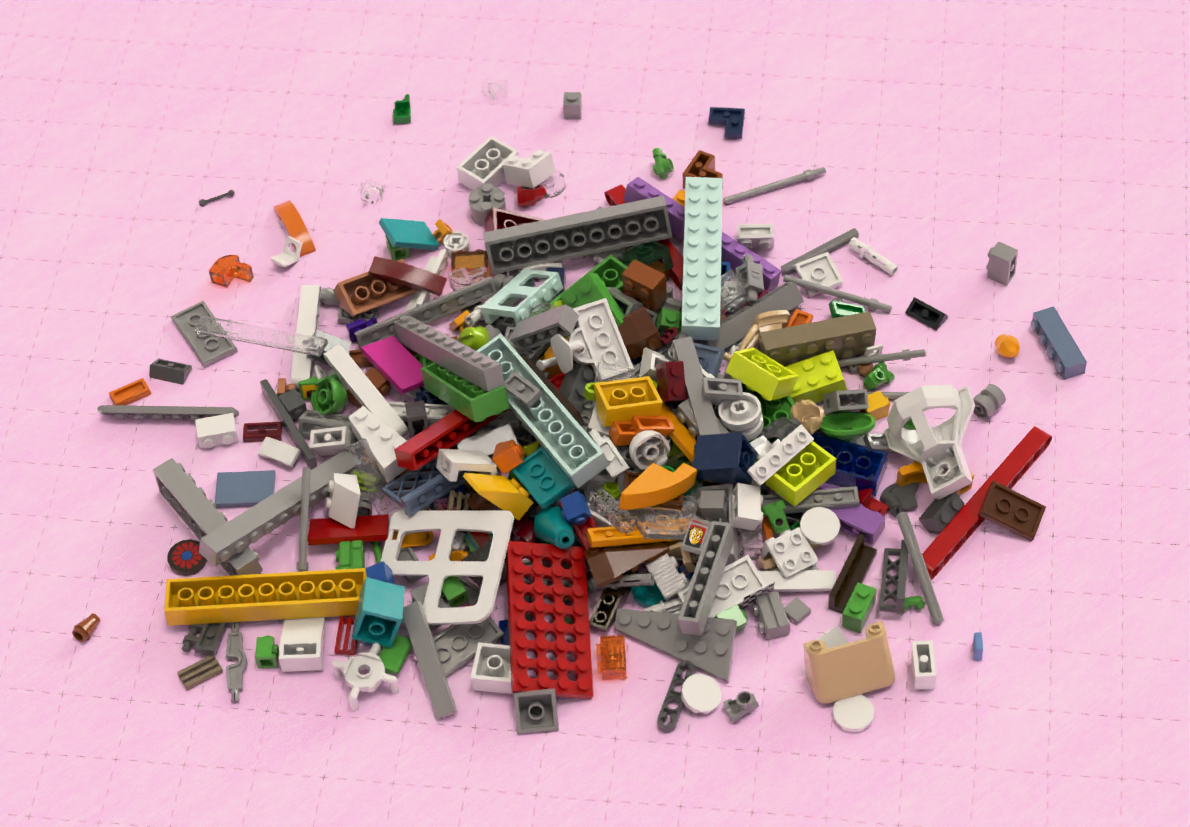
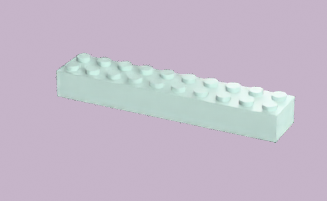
M686 177L681 333L687 335V337L692 336L693 340L719 341L723 178Z
M501 333L477 350V352L501 364L504 381L515 371L541 390L543 395L530 407H527L506 391L509 408L577 488L610 465L604 452Z

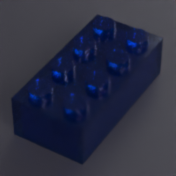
M818 433L812 434L813 442L836 458V473L825 483L843 488L857 486L858 490L871 488L873 489V496L877 495L887 468L888 452Z

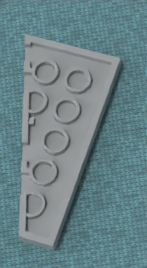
M617 608L615 629L683 661H689L694 666L728 682L730 681L736 620L708 617L702 636H696L681 632L678 622L679 614Z

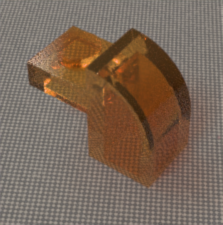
M239 255L222 256L214 262L209 270L211 283L226 288L229 287L234 278L250 283L254 278L252 267L247 263H241Z

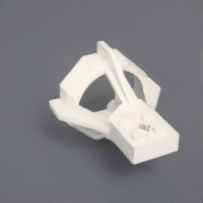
M952 385L920 386L896 399L887 417L889 427L884 430L889 449L922 464L930 492L938 500L973 483L962 450V439L975 408L971 391L967 386L958 390ZM934 408H950L955 410V414L947 421L930 427L923 411ZM909 419H912L916 430L904 429L903 426Z

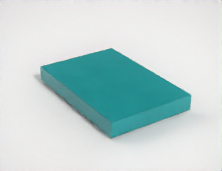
M380 218L378 222L393 247L438 250L440 246L424 221Z
M543 446L526 457L523 463L511 470L543 510L575 487L574 483Z

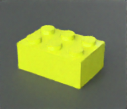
M755 348L735 351L725 371L731 375L732 379L741 380L746 385V388L758 392L763 399L768 401L790 396L799 375Z
M834 350L786 366L787 369L799 375L790 395L794 403L800 402L801 399H810L814 403L823 401L824 394L847 390Z
M811 441L768 478L766 485L795 507L836 473V458Z

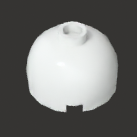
M653 430L637 433L630 442L629 447L632 461L642 470L647 469L652 463L662 466L668 459L666 457L668 451L670 452L669 442L660 433Z

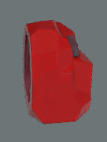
M537 185L535 188L519 186L517 188L518 206L535 205L546 195V188L543 185Z

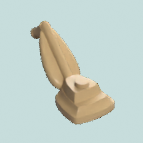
M776 310L758 314L752 326L745 334L738 351L753 348L759 342L760 332L785 328L791 319L789 311ZM725 352L723 359L730 362L732 355Z

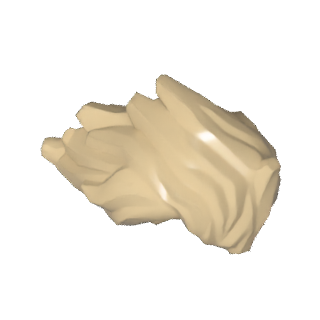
M801 399L800 402H796L792 406L790 418H797L809 434L812 435L822 426L824 409L817 406L810 399Z

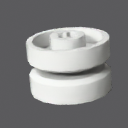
M743 392L742 400L723 399L718 407L719 418L729 433L742 432L746 439L751 441L762 432L764 427L760 401L756 396Z

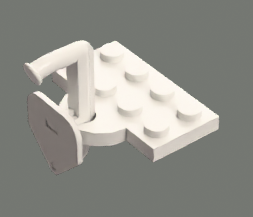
M606 298L573 308V311L579 315L576 322L577 328L567 337V340L560 334L554 335L551 338V347L555 357L543 361L538 360L536 363V367L540 371L559 365L563 373H568L573 369V360L583 365L591 364L598 382L634 370Z

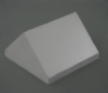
M555 689L513 693L517 734L559 730Z

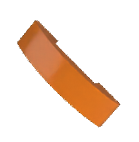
M289 200L273 206L289 236L302 243L300 257L316 251L305 223L294 204Z

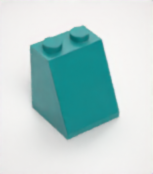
M366 577L360 592L351 639L371 644L378 643L380 646L391 648L402 622L405 587Z

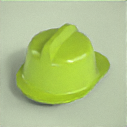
M483 326L467 327L462 330L457 341L477 351L488 343L489 333Z

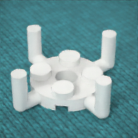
M374 643L369 652L360 653L356 657L352 656L347 662L340 660L332 662L335 677H342V670H344L346 684L352 688L348 697L352 711L359 709L357 696L360 691L374 692L382 682L390 684L392 694L399 693L397 678L385 674L384 664L379 658L381 648L378 643ZM363 669L370 670L366 675L359 674Z

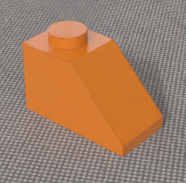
M514 440L505 441L495 446L492 460L497 464L501 472L505 474L523 463L525 452L522 446L516 444Z

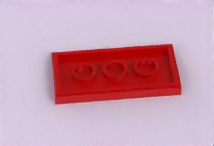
M389 514L357 516L355 528H349L332 518L310 519L308 545L339 544L343 541L352 542L356 540H362L363 542L386 541L388 538Z

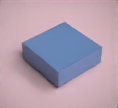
M975 632L972 643L973 656L975 661H982V632Z

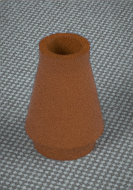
M92 613L89 617L76 624L72 631L74 638L80 642L89 640L101 621L99 616Z

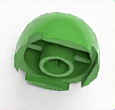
M320 378L314 385L318 387L311 394V403L314 411H321V415L340 413L347 402L345 386L340 381L332 378Z

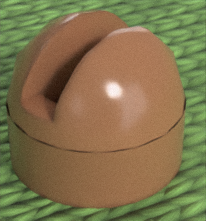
M873 363L858 365L860 375L865 377L873 371Z

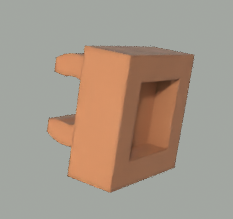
M278 378V396L295 388V384H287L286 378Z

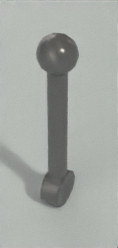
M229 190L227 193L207 200L201 199L199 205L204 207L209 202L227 196H234L235 191Z

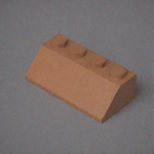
M403 259L398 260V262L405 263ZM368 272L338 282L333 290L340 306L351 316L359 315L418 292L405 285L399 287L368 274Z

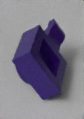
M362 318L347 324L346 328L351 343L357 341L355 332L378 323L377 319L372 318L365 322Z

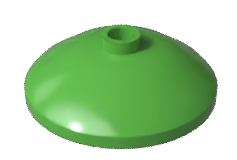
M837 412L825 415L819 430L834 439L850 442L869 433L876 426V419L872 415L862 412Z

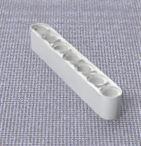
M321 285L301 286L291 371V384H295V389H299L298 382L313 377L315 360L306 356L309 339L318 330Z
M340 344L323 354L327 363L362 406L400 436L404 437L409 433L402 419Z

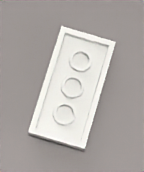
M748 555L724 568L708 617L715 618L716 614L737 604L738 606L742 605L744 597L767 586ZM689 587L677 592L682 604Z

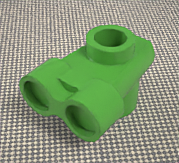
M654 148L652 150L655 160L653 171L655 175L665 179L669 176L668 173L674 171L673 163L670 158H667L665 153H662L661 148Z
M879 362L874 366V370L864 378L863 384L868 390L873 391L882 384L892 382L895 376L892 372L888 371L887 365L884 362Z
M783 499L761 507L763 516H767L775 534L789 529L784 512L786 506ZM776 519H782L783 524L777 526L775 524Z

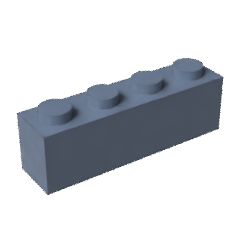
M1055 307L1033 312L1031 328L1038 334L1040 344L1045 346L1049 359H1052L1055 363L1057 373H1060L1064 380L1084 374L1087 361Z

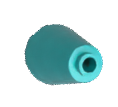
M548 506L544 510L542 509L534 519V533L537 538L546 544H552L562 549L569 548L574 542L573 525L563 518L561 513L563 508L560 506Z

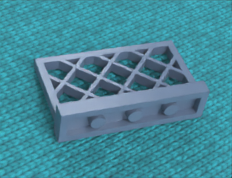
M435 457L416 471L410 470L381 489L383 494L401 506L405 514L410 517L451 490L467 482L463 475L464 473H472V471L459 470L457 482L449 481L439 470H436L437 457ZM429 477L428 480H420V478ZM416 478L415 481H408L409 479ZM405 487H413L412 490H404ZM395 488H399V491H391V490H393V489H395Z

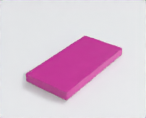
M394 336L361 347V353L401 394L424 386L420 370L424 366Z

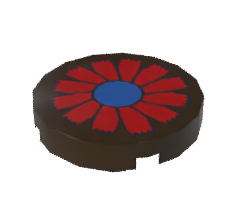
M191 539L182 540L170 548L167 554V561L173 572L178 575L188 576L190 573H198L204 568L207 559L199 553L200 542Z

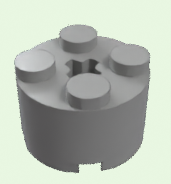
M484 183L473 190L469 195L472 220L480 226H485V219L493 207L506 210L503 191L496 186H492L490 183Z

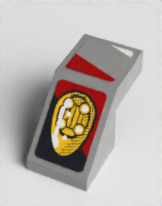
M692 517L681 550L700 555L711 522Z

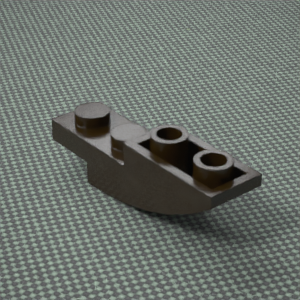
M638 569L634 572L628 570L621 575L636 574ZM632 586L618 587V589L604 588L589 620V625L607 632L616 620L617 608L622 609L632 590Z

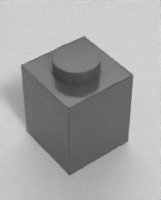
M295 388L278 396L293 422L299 420L298 418L307 410L306 403Z

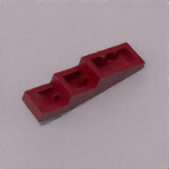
M374 256L368 274L399 287L405 285L419 292L425 290L439 297L447 281V278L430 271Z

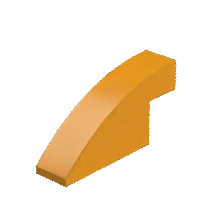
M652 463L621 493L619 508L622 510L640 509L670 501L695 485L697 469L683 463L673 473Z

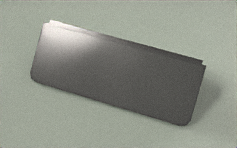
M158 358L150 364L149 377L183 385L188 378L192 366Z

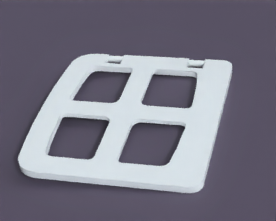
M397 511L391 518L389 534L380 562L384 561L392 569L393 577L429 576V583L422 606L428 625L480 623L491 615L494 608L514 516L510 511H418L409 517L404 511ZM394 531H399L397 540H392ZM441 531L436 555L433 560L397 561L403 537L406 534ZM472 531L493 534L488 559L486 561H450L456 532ZM449 576L483 577L478 602L474 606L438 608L444 580Z

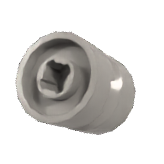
M988 384L980 394L978 393L973 398L975 403L973 413L980 419L986 420L1006 402L1005 394L998 386Z

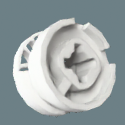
M454 231L451 235L447 234L443 240L444 249L448 252V258L460 260L469 254V239L466 234Z

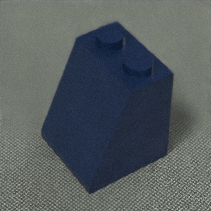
M742 432L697 436V443L694 445L695 456L691 467L697 469L696 476L699 480L733 485L737 483L751 485L752 477L747 470L754 465L756 451Z

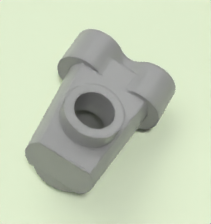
M741 691L736 699L732 700L730 698L723 702L732 723L740 720L741 716L752 713L754 709L759 707L754 694L749 691Z

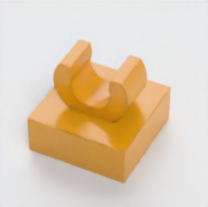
M439 219L435 223L438 229L433 232V235L437 238L441 235L438 241L443 244L445 236L447 234L451 235L454 231L447 223Z
M466 310L449 324V327L453 331L458 327V331L461 333L464 329L463 325L468 326L465 323V317L470 314L469 311Z

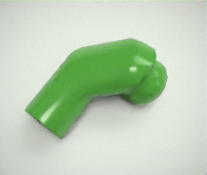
M919 595L906 597L904 611L911 606H915L917 610L922 609L925 606L923 598Z

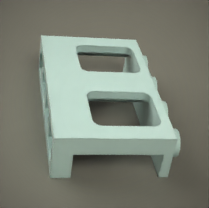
M523 269L480 307L485 323L492 324L500 316L514 318L515 324L532 317L563 289L559 273ZM533 278L547 279L539 287H533L535 286ZM520 298L525 299L518 306L511 307Z

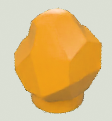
M1001 334L995 340L996 350L999 355L1005 358L1018 356L1020 348L1017 338Z

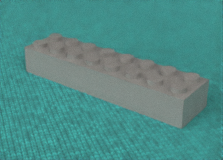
M170 458L152 469L160 494L199 540L228 522L224 513H219L216 510L217 507L213 500H208L204 490L196 486L194 478L190 474L187 475L185 473L186 471L180 462L177 463L173 458ZM249 546L240 553L231 556L226 562L220 563L229 576L262 574L261 572L263 571L262 566L258 562L260 560L259 555L254 549L251 551Z

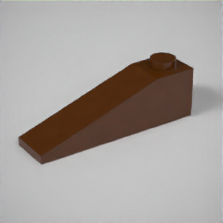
M644 307L628 314L622 319L624 322L618 326L630 360L642 357L645 347L655 351L663 346L659 331ZM591 364L587 365L588 367H590V368L593 370V367H592Z
M666 541L620 546L589 547L588 550L584 551L597 588L621 579V574L628 570L634 572L642 562L650 563L670 552Z

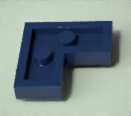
M710 107L708 124L725 125V138L742 139L745 108Z

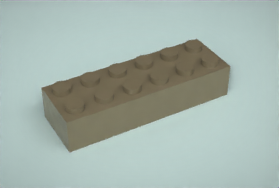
M869 311L760 332L758 350L784 367L834 350L837 359L850 358L852 356L864 355L866 348L875 345L877 328Z

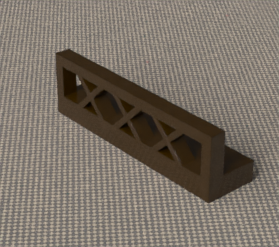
M858 535L829 594L828 609L843 614L857 583L863 584L877 555V549L864 545V535Z

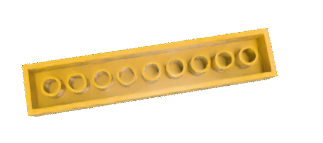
M365 568L166 579L164 612L168 626L356 615L360 592L367 574Z

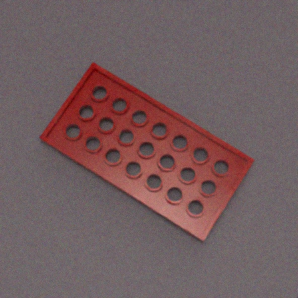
M509 541L506 552L512 694L515 692L555 689L556 697L592 699L594 696L585 547L570 546L569 548L562 549L552 544ZM522 559H528L531 562V566L524 565ZM542 560L548 561V562L550 563L551 567H549V568L544 567V566L542 565L541 561H542ZM561 562L568 563L570 569H564L561 566ZM523 577L530 578L532 584H526L523 581ZM542 579H549L552 585L546 586ZM562 580L569 581L571 587H565L562 584ZM524 596H530L533 599V603L526 602ZM543 597H549L553 604H546ZM563 599H569L572 602V606L565 605ZM524 615H532L534 621H527ZM544 616H551L554 622H546ZM564 617L571 618L573 624H567L564 621ZM525 633H532L535 640L527 639ZM551 634L555 641L549 642L545 635ZM565 636H571L574 639V643H568L565 640ZM526 652H533L536 659L528 658ZM546 653H552L556 660H549L546 657ZM571 654L574 656L575 662H569L566 659V655ZM527 671H534L537 678H530ZM547 672H553L557 679H550L547 676ZM567 674H574L576 681H570L567 678Z

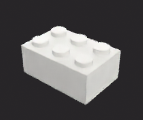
M490 136L456 167L458 182L472 190L482 186L484 183H490L492 186L497 187L506 179L502 164L512 156H519L518 150Z

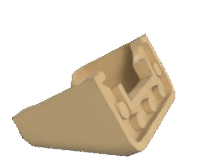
M882 621L866 627L865 639L828 649L825 642L821 640L803 643L806 679L819 702L824 704L832 703L888 687L894 683L895 672L886 629Z

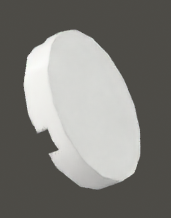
M815 507L806 511L802 516L800 529L809 543L828 545L837 538L840 522L836 514L831 510Z
M693 674L681 686L682 702L694 713L708 714L714 711L721 702L722 693L720 686L716 680L708 675Z
M860 694L834 703V721L844 731L852 733L862 732L873 723L874 706L867 697Z

